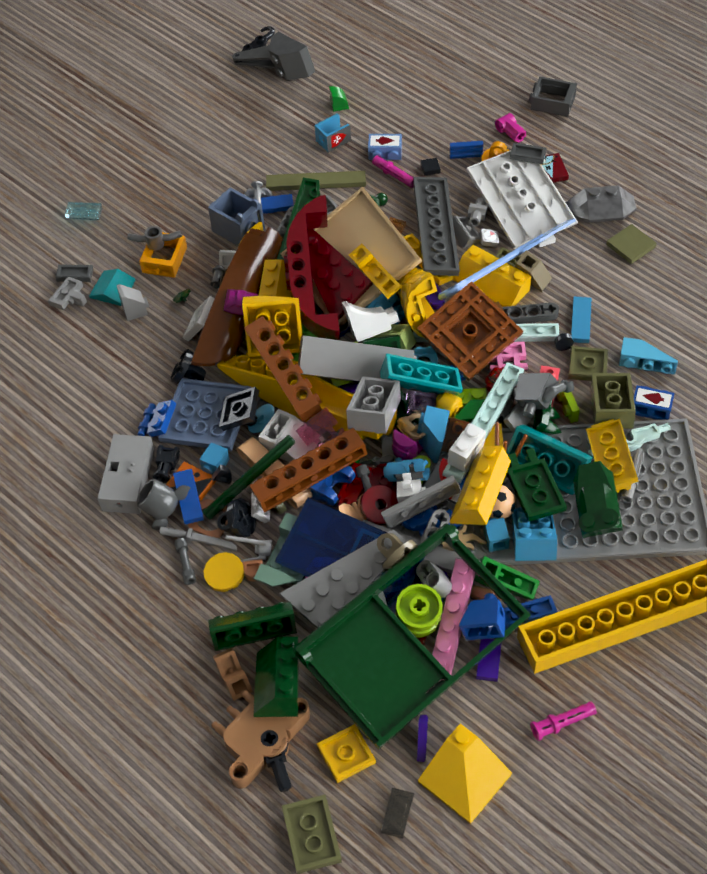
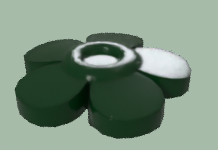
M186 289L179 292L173 298V301L176 303L182 300L186 302V298L191 290Z

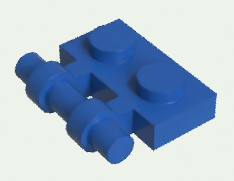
M173 400L159 402L157 406L150 403L143 413L144 419L138 426L139 431L137 435L145 436L147 433L154 437L165 434L176 403Z

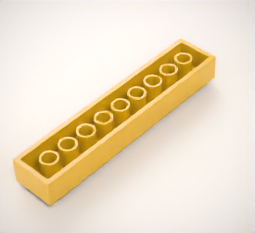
M707 559L518 626L517 639L534 674L707 612Z

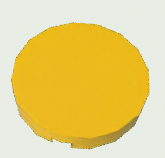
M218 553L206 563L204 578L213 590L228 592L232 588H237L243 581V563L233 553Z

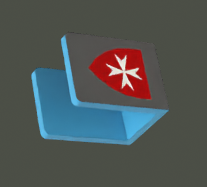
M337 113L315 124L316 142L327 152H330L351 141L350 125L346 124L340 127V116Z

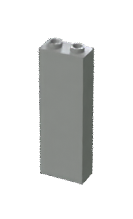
M301 336L298 364L303 371L301 375L360 382L362 377L381 379L380 370L386 353L411 359H417V356L414 355V350Z

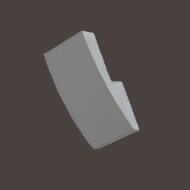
M517 403L503 421L514 434L517 426L527 425L531 418L522 414L523 408Z

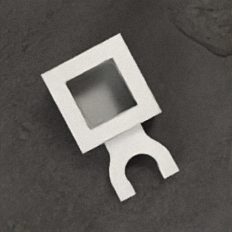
M402 473L403 481L397 482L398 503L426 489V487H422L421 479L412 480L411 473Z

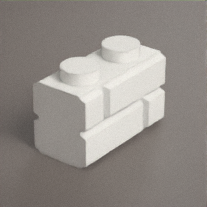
M469 423L449 449L447 463L461 471H465L483 447L486 431Z

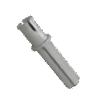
M641 449L634 450L632 454L637 477H639L645 455ZM638 482L632 483L630 490H622L620 496L622 502L631 503L633 501L635 489L638 488Z

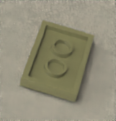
M326 794L282 805L297 874L342 862Z

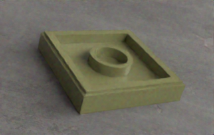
M631 224L608 239L606 245L632 264L656 248L657 243Z
M571 346L568 379L591 381L592 373H607L608 349Z

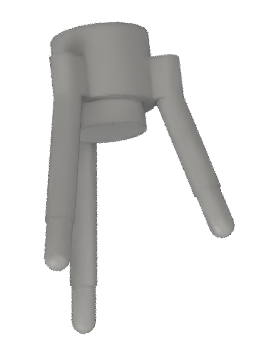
M225 536L229 540L255 544V554H259V556L244 559L241 562L260 559L266 561V556H270L272 553V540Z

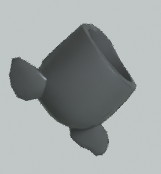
M156 479L148 481L143 486L139 496L138 507L155 518L152 529L160 530L161 526L167 527V517L176 509L178 500L186 498L188 491L191 489L189 486L182 485L174 491Z

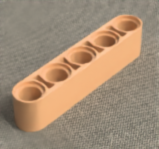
M254 437L249 438L236 448L239 456L250 467L269 452ZM277 459L260 476L264 478L274 470L280 469L285 465ZM307 488L286 501L295 509H298L308 499L312 498V493Z

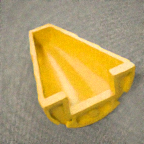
M415 267L397 281L402 286L398 290V294L408 324L418 336L423 337L417 331V327L435 313L425 296L437 292L433 275L430 272L419 270Z

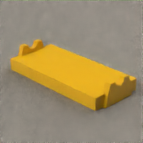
M611 419L587 428L586 432L595 462L601 461L606 468L613 472L617 493L622 489L630 490L631 484L639 482L620 419Z

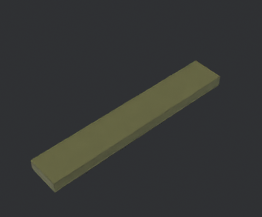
M366 171L266 175V188L270 191L299 190L303 177L319 180L320 189L366 187Z

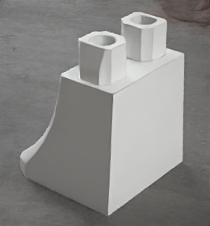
M347 301L341 302L351 333L357 342L392 329V324L400 322L397 312L393 307L384 310L381 306L364 308Z

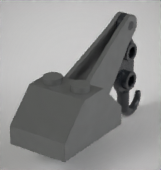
M271 26L261 29V32L269 30L267 34L257 36L251 43L246 44L241 52H236L232 55L236 65L276 69V74L287 81L309 77L316 72L307 46L280 32L275 34V29ZM271 38L270 45L266 46L268 40Z

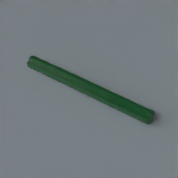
M290 435L283 438L203 510L206 518L212 519L295 444V440Z

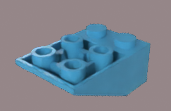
M522 507L515 508L511 514L515 561L557 560V535L553 515L528 522Z

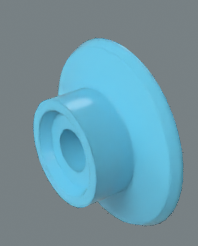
M271 404L262 405L256 410L255 415L258 419H256L255 425L248 426L250 432L259 433L263 431L275 414L274 407Z

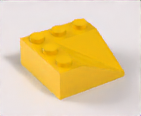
M263 295L243 297L242 307L245 327L264 316L266 321L271 320L276 328L273 331L276 336L279 334L285 343L282 345L285 350L289 349L291 353H299L301 336H303L299 298ZM245 330L248 357L261 356ZM265 337L263 341L268 340L270 337ZM279 351L273 352L272 355L278 354Z

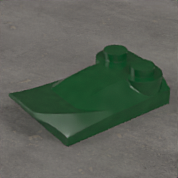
M601 461L577 466L573 484L582 537L587 538L622 531L623 525L613 472L606 468Z

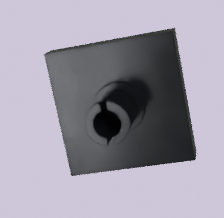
M252 387L225 396L219 424L223 431L244 424L248 426L256 424L258 417L255 413L259 390L256 387Z

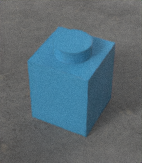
M214 443L209 444L199 459L201 470L211 475L220 464L226 466L230 460L228 449Z
M504 518L489 519L487 525H484L483 528L489 552L509 549L510 537Z

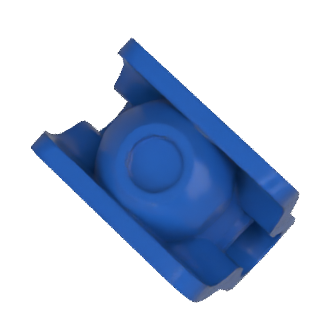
M347 466L309 487L311 488L312 499L331 506L335 505L339 498L332 487L339 482L351 483L356 477L353 469Z

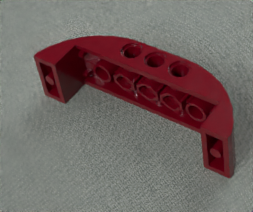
M321 195L307 203L297 213L288 230L287 255L284 256L287 291H291V298H299L301 322L307 330L318 338L339 340L338 313L315 315L307 229L328 227L326 195Z

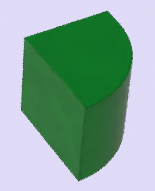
M329 86L333 112L349 109L345 92L339 87Z

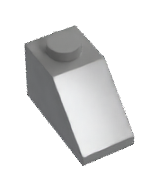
M121 284L117 285L127 321L148 315L146 309L149 307L147 298L142 297L139 290Z

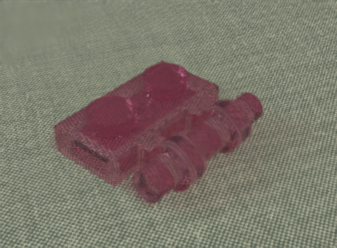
M325 407L299 427L296 432L307 446L314 442L319 447L326 441L339 436L345 430L342 427L338 431L333 429L338 424V421ZM328 431L331 436L321 442L319 438Z

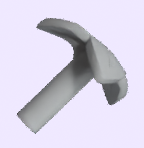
M260 181L251 182L253 188L247 189L244 194L251 199L256 198L260 204L261 197L272 196L268 188H261L263 183Z

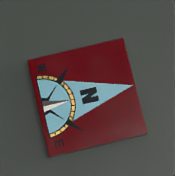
M560 154L545 155L542 167L551 181L555 183L568 180L569 175Z

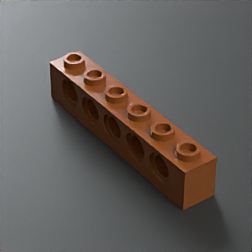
M264 316L244 327L302 422L321 412L322 408L319 404L322 401L317 393L313 394L310 389L313 387L309 380L302 378L301 374L303 371L299 364H293L292 359L294 357L289 349L285 350L282 345L285 343L281 336L274 334L273 331L276 328L271 320L266 321ZM265 337H270L268 340L263 341ZM279 351L278 354L272 355L273 352ZM288 365L285 370H281L283 366ZM293 380H298L294 385H290ZM302 395H307L305 399L299 400Z
M351 428L332 440L326 441L316 449L308 451L298 459L292 460L280 469L274 470L264 478L256 480L249 486L265 513L368 455L365 443L355 429Z

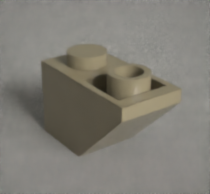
M527 250L515 264L516 268L531 276V285L541 292L552 280L542 261Z

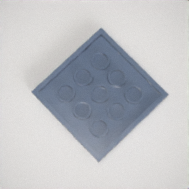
M182 378L173 397V401L176 403L175 410L166 433L158 436L159 441L207 448L210 443H214L227 448L228 451H232L240 426L225 431L219 427L225 396L249 389L251 386Z

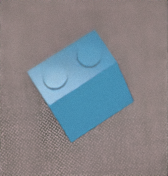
M427 406L426 412H421L417 429L418 434L425 433L426 435L418 443L434 463H438L450 411Z

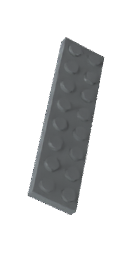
M414 177L413 187L423 271L430 272L432 275L459 276L460 269L447 178Z

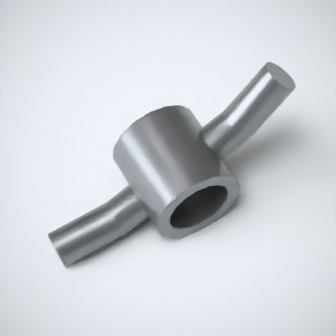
M150 226L145 230V235L140 236L129 233L127 239L140 243L147 242L148 248L156 251L164 247V241H171L182 237L180 230L170 234H162L160 227Z

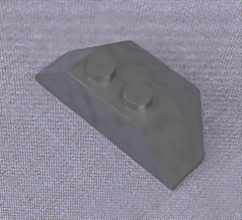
M619 185L584 188L566 202L575 218L589 223L624 220L637 210L634 196Z

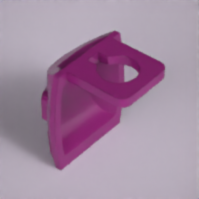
M227 289L224 311L243 315V297L258 296V294L244 290Z
M397 430L393 431L392 450L397 458H401L402 461L410 460L417 457L423 450L418 441L415 442Z

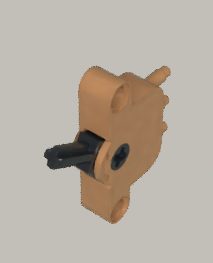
M245 690L241 695L250 704L242 712H239L232 706L227 707V712L234 718L227 728L216 721L211 725L224 738L227 751L236 758L229 768L231 782L236 788H246L267 766L268 768L272 767L279 791L287 792L292 788L284 764L287 762L286 755L289 752V741L309 721V704L305 699L298 698V709L305 710L303 713L298 714V717H253L254 695ZM239 772L245 773V775L241 778L235 777V775Z

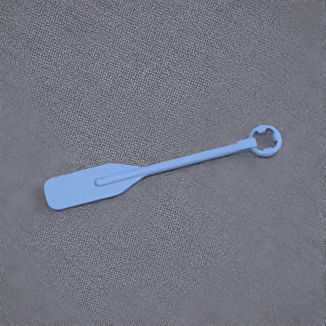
M575 219L567 220L468 278L442 291L438 295V299L444 300L453 296L469 282L477 281L521 255L526 250L531 249L546 238L575 222Z

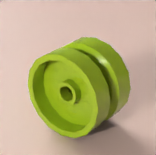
M410 585L399 594L395 615L415 637L429 636L436 631L441 621L443 607L441 597L435 589L428 585Z

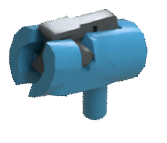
M398 457L395 459V462L387 463L383 473L389 482L403 481L402 473H411L412 480L421 479V481L429 479L430 468H425V465L428 464L427 460L410 459L402 461Z

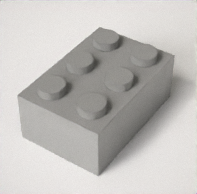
M362 377L346 410L348 429L354 428L356 431L386 434L401 400L400 381Z

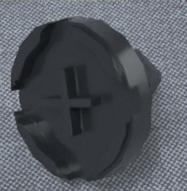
M186 349L180 356L181 361L175 365L170 377L172 382L178 384L183 376L187 379L204 381L206 371L200 366L191 364L194 355L193 351Z
M243 498L230 501L227 511L223 512L217 520L218 528L224 532H233L237 537L246 538L253 534L256 528V518L251 516L250 503Z

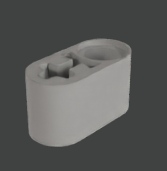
M439 509L434 511L421 537V543L428 538L427 536H431L445 523L449 524L450 516L445 510ZM440 520V525H439V527H438V528L435 527L436 524H437V521Z
M429 560L420 562L416 573L422 583L435 589L441 598L446 597L452 589V584L447 576Z

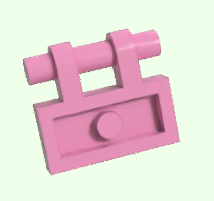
M513 342L491 361L497 362V365H490V371L495 367H504L506 364H503V362L513 361V365L528 370L527 363H520V361L526 360L525 342Z

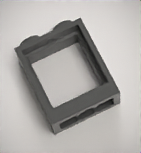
M539 77L538 82L534 83L533 93H530L529 97L531 110L568 117L576 97L577 83ZM541 92L565 96L564 102L542 98L540 95Z

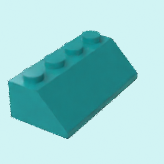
M387 353L385 355L380 370L381 379L398 380L401 387L421 390L425 393L443 394L446 392L457 396L463 391L458 368Z
M524 424L517 426L506 453H515L524 434H527V439L517 457L519 464L526 463V450L534 448L538 460L545 459L558 489L573 495L575 493L573 479L577 466L591 463L593 456Z

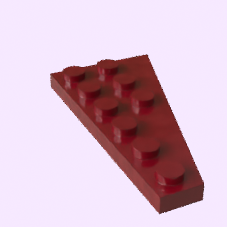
M307 229L312 278L329 313H338L339 320L345 314L341 302L347 301L354 305L373 283L314 229Z

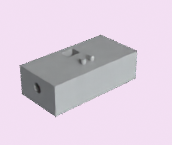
M113 434L98 495V502L102 511L141 513V508L138 507L139 496L143 486L148 482L155 451L150 436Z

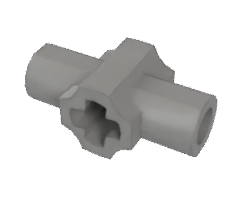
M479 197L476 199L475 204L470 203L469 224L473 227L479 226L480 221H485L488 207L483 198Z

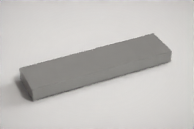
M452 475L384 510L381 514L390 529L461 491Z

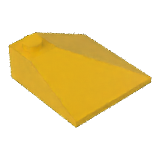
M460 723L442 744L418 779V783L471 824L509 779L512 772L479 737Z

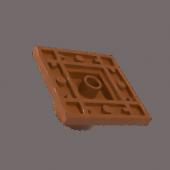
M472 281L417 327V331L455 368H458L459 372L468 381L523 334V330Z

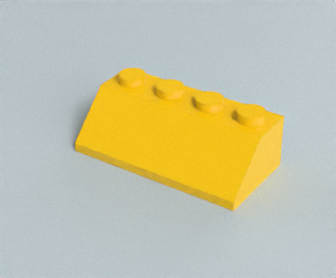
M473 244L462 255L459 261V276H453V281L458 283L499 258ZM505 263L473 283L496 305L508 307L516 306L530 291L531 276Z
M265 260L259 296L291 297V291H287L284 260Z
M484 446L476 455L450 517V524L487 525L511 462L503 446Z

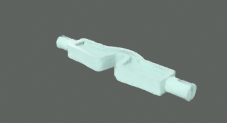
M667 422L659 426L653 423L632 429L630 431L632 441L627 440L630 452L639 449L643 443L660 438L661 433L671 429L670 425H668L669 423ZM588 450V454L593 456L592 450Z

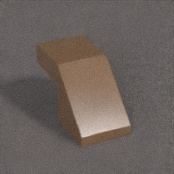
M233 648L213 656L220 676L233 701L241 698V694L245 690L249 693L253 692Z

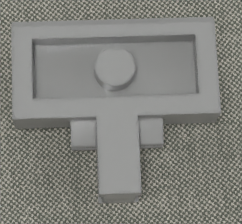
M68 277L48 300L49 305L62 310L68 304L73 305V303L84 306L87 301L85 295L80 291L83 287L82 281Z

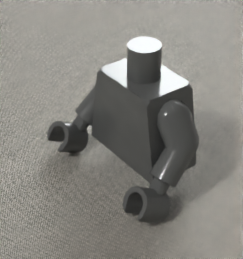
M519 373L518 383L513 388V394L516 402L523 408L522 414L532 418L535 409H547L557 394L574 391L573 381L567 382L564 379L559 383L551 373Z

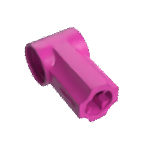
M508 113L495 120V127L498 132H505L515 142L520 143L526 137V131L517 124L513 114Z

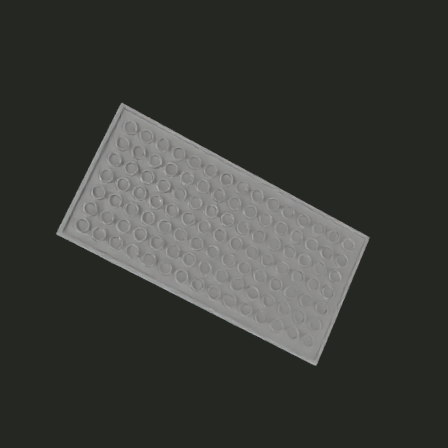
M687 418L634 421V429L653 423L659 426L667 422L671 429L661 433L660 438L643 443L639 448L641 451H644L645 455L638 477V488L635 489L633 501L631 503L622 502L620 500L622 490L617 493L623 525L622 531L583 538L581 528L579 527L575 493L570 495L559 489L567 505V510L553 515L557 535V560L515 561L511 515L504 519L510 537L509 549L489 552L487 544L484 545L475 541L467 542L474 546V550L468 549L477 559L486 556L504 565L707 555V508ZM594 423L557 425L561 430L560 434L542 433L588 454L591 446L586 429L591 428ZM502 428L503 442L507 441L508 449L513 433L509 428ZM623 429L626 439L632 441L630 436L632 429ZM382 435V457L391 454L394 456L393 462H395L397 457L392 450V435ZM424 449L418 454V456L423 455L430 459ZM440 452L438 464L440 463L442 458L448 460L449 456L447 452ZM430 459V462H431L430 476H431V474H432V469H433V467H434V465H435L436 463H434V462ZM506 474L502 485L508 487L513 492L516 498L515 508L521 507L520 502ZM444 500L436 506L438 510L447 511L451 509L453 511L456 504ZM401 523L390 528L391 530L421 540L419 531L406 529ZM465 524L467 530L464 534L472 533L486 541L483 533L484 525Z

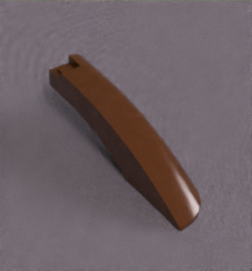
M268 227L266 232L251 228L249 233L244 235L218 289L193 355L192 365L214 366L216 362H227L238 352L246 336L244 315L224 311L227 289L244 290L259 296L265 260H277L282 245V237L276 230Z

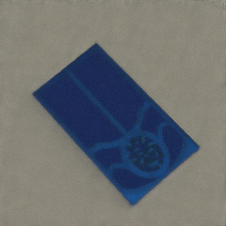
M307 498L276 557L275 563L309 577L387 532ZM425 557L383 591L387 606L394 614L396 613V603L399 594L406 587L413 584L417 576V566Z

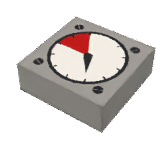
M481 228L479 232L481 245L497 248L499 245L498 231Z

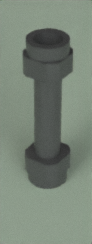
M364 464L355 469L357 477L361 478L364 491L366 492L372 486L368 477L370 474L369 469ZM376 501V502H375L376 508L379 509V510H381V508H380V502H379V501Z
M176 539L174 544L176 552L180 555L184 584H194L196 577L194 570L190 566L186 539Z

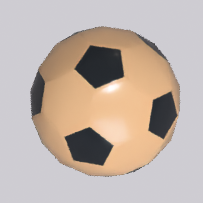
M503 485L501 486L489 517L490 519H506L513 513L516 507V498L511 489Z

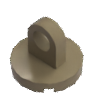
M385 533L379 536L377 548L387 558L382 566L385 572L418 546L414 540H409L403 544L393 533ZM385 538H389L392 541L390 549L384 546Z

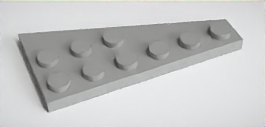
M395 530L388 532L396 535L403 544L407 542ZM385 538L384 546L390 549L392 541L389 538ZM377 539L282 591L280 595L287 602H291V605L318 628L383 574L384 569L382 566L387 558L377 548Z

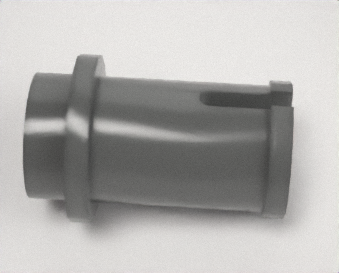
M221 265L215 266L212 270L213 277L210 285L213 288H219L223 276H225L226 270Z

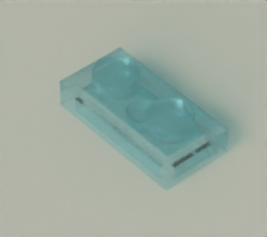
M68 202L65 212L66 219L99 220L102 204Z

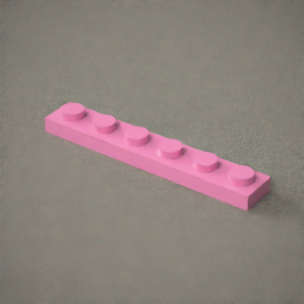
M463 559L455 560L450 580L452 589L446 597L432 654L450 675L452 674L462 632L459 624L467 609L475 572Z

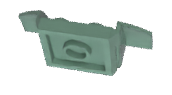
M289 513L285 514L279 526L280 537L266 565L260 564L254 580L274 587L288 583L297 584L305 579L304 575L275 563L299 517ZM302 519L297 530L311 536L305 520ZM294 535L282 561L306 571L317 554L315 543Z

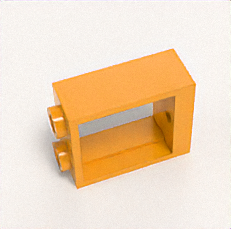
M182 235L180 238L164 241V246L175 248L171 260L151 258L154 251L150 250L146 244L139 261L142 273L175 278L187 250L185 236Z

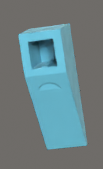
M623 338L619 366L675 374L678 360L643 340Z

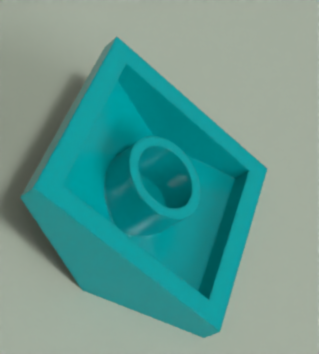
M119 269L105 270L91 291L89 298L122 306L117 285L121 284L132 288L136 280Z

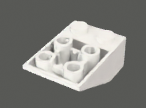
M280 409L276 411L258 436L259 442L270 451L283 438L290 435L295 440V444L280 457V459L287 462L298 459L308 451L316 449L327 441L296 416Z

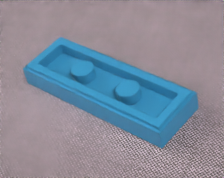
M573 297L571 336L574 342L589 343L592 298Z

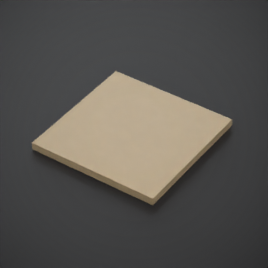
M361 187L327 215L328 227L314 228L319 235L361 272L362 270L349 257V254L361 243L396 281L400 280L422 262L364 187ZM287 249L280 253L283 258L287 255ZM312 278L314 300L324 314H330ZM373 284L354 305L365 308L382 293ZM345 314L338 320L339 328L347 322Z

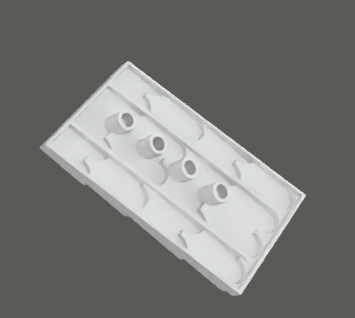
M510 150L467 167L466 170L477 190L481 193L514 249L567 220L574 218L575 222L562 230L578 223L541 164L511 160Z

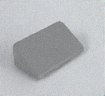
M454 216V233L462 247L466 248L480 243V235L469 224V219L467 217Z

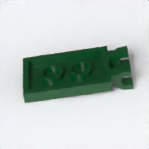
M534 448L526 450V463L521 465L515 453L508 454L511 462L506 474L528 522L567 510V505L545 459L538 460Z

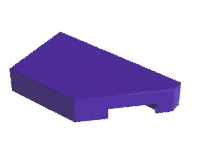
M419 715L417 762L426 761L427 715Z

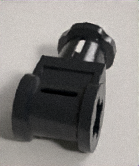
M163 445L158 446L156 457L157 470L153 473L154 479L162 483H167L170 480V471L175 470V466L179 461V447L166 448Z

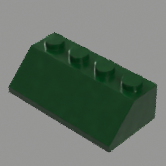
M279 602L273 606L257 607L251 611H239L233 615L217 616L214 619L208 620L215 651L297 633L291 602Z
M298 636L276 637L257 652L253 717H298L299 659L293 652V648L299 644Z

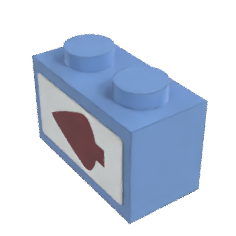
M369 134V160H373L376 155L385 160H401L402 134Z

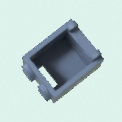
M231 187L208 207L212 232L239 246L244 235L258 222H262L263 230L265 229L262 204L256 198L251 199Z

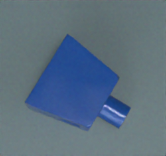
M487 593L484 599L473 600L469 603L459 624L466 640L504 637L505 611L500 600L494 594Z

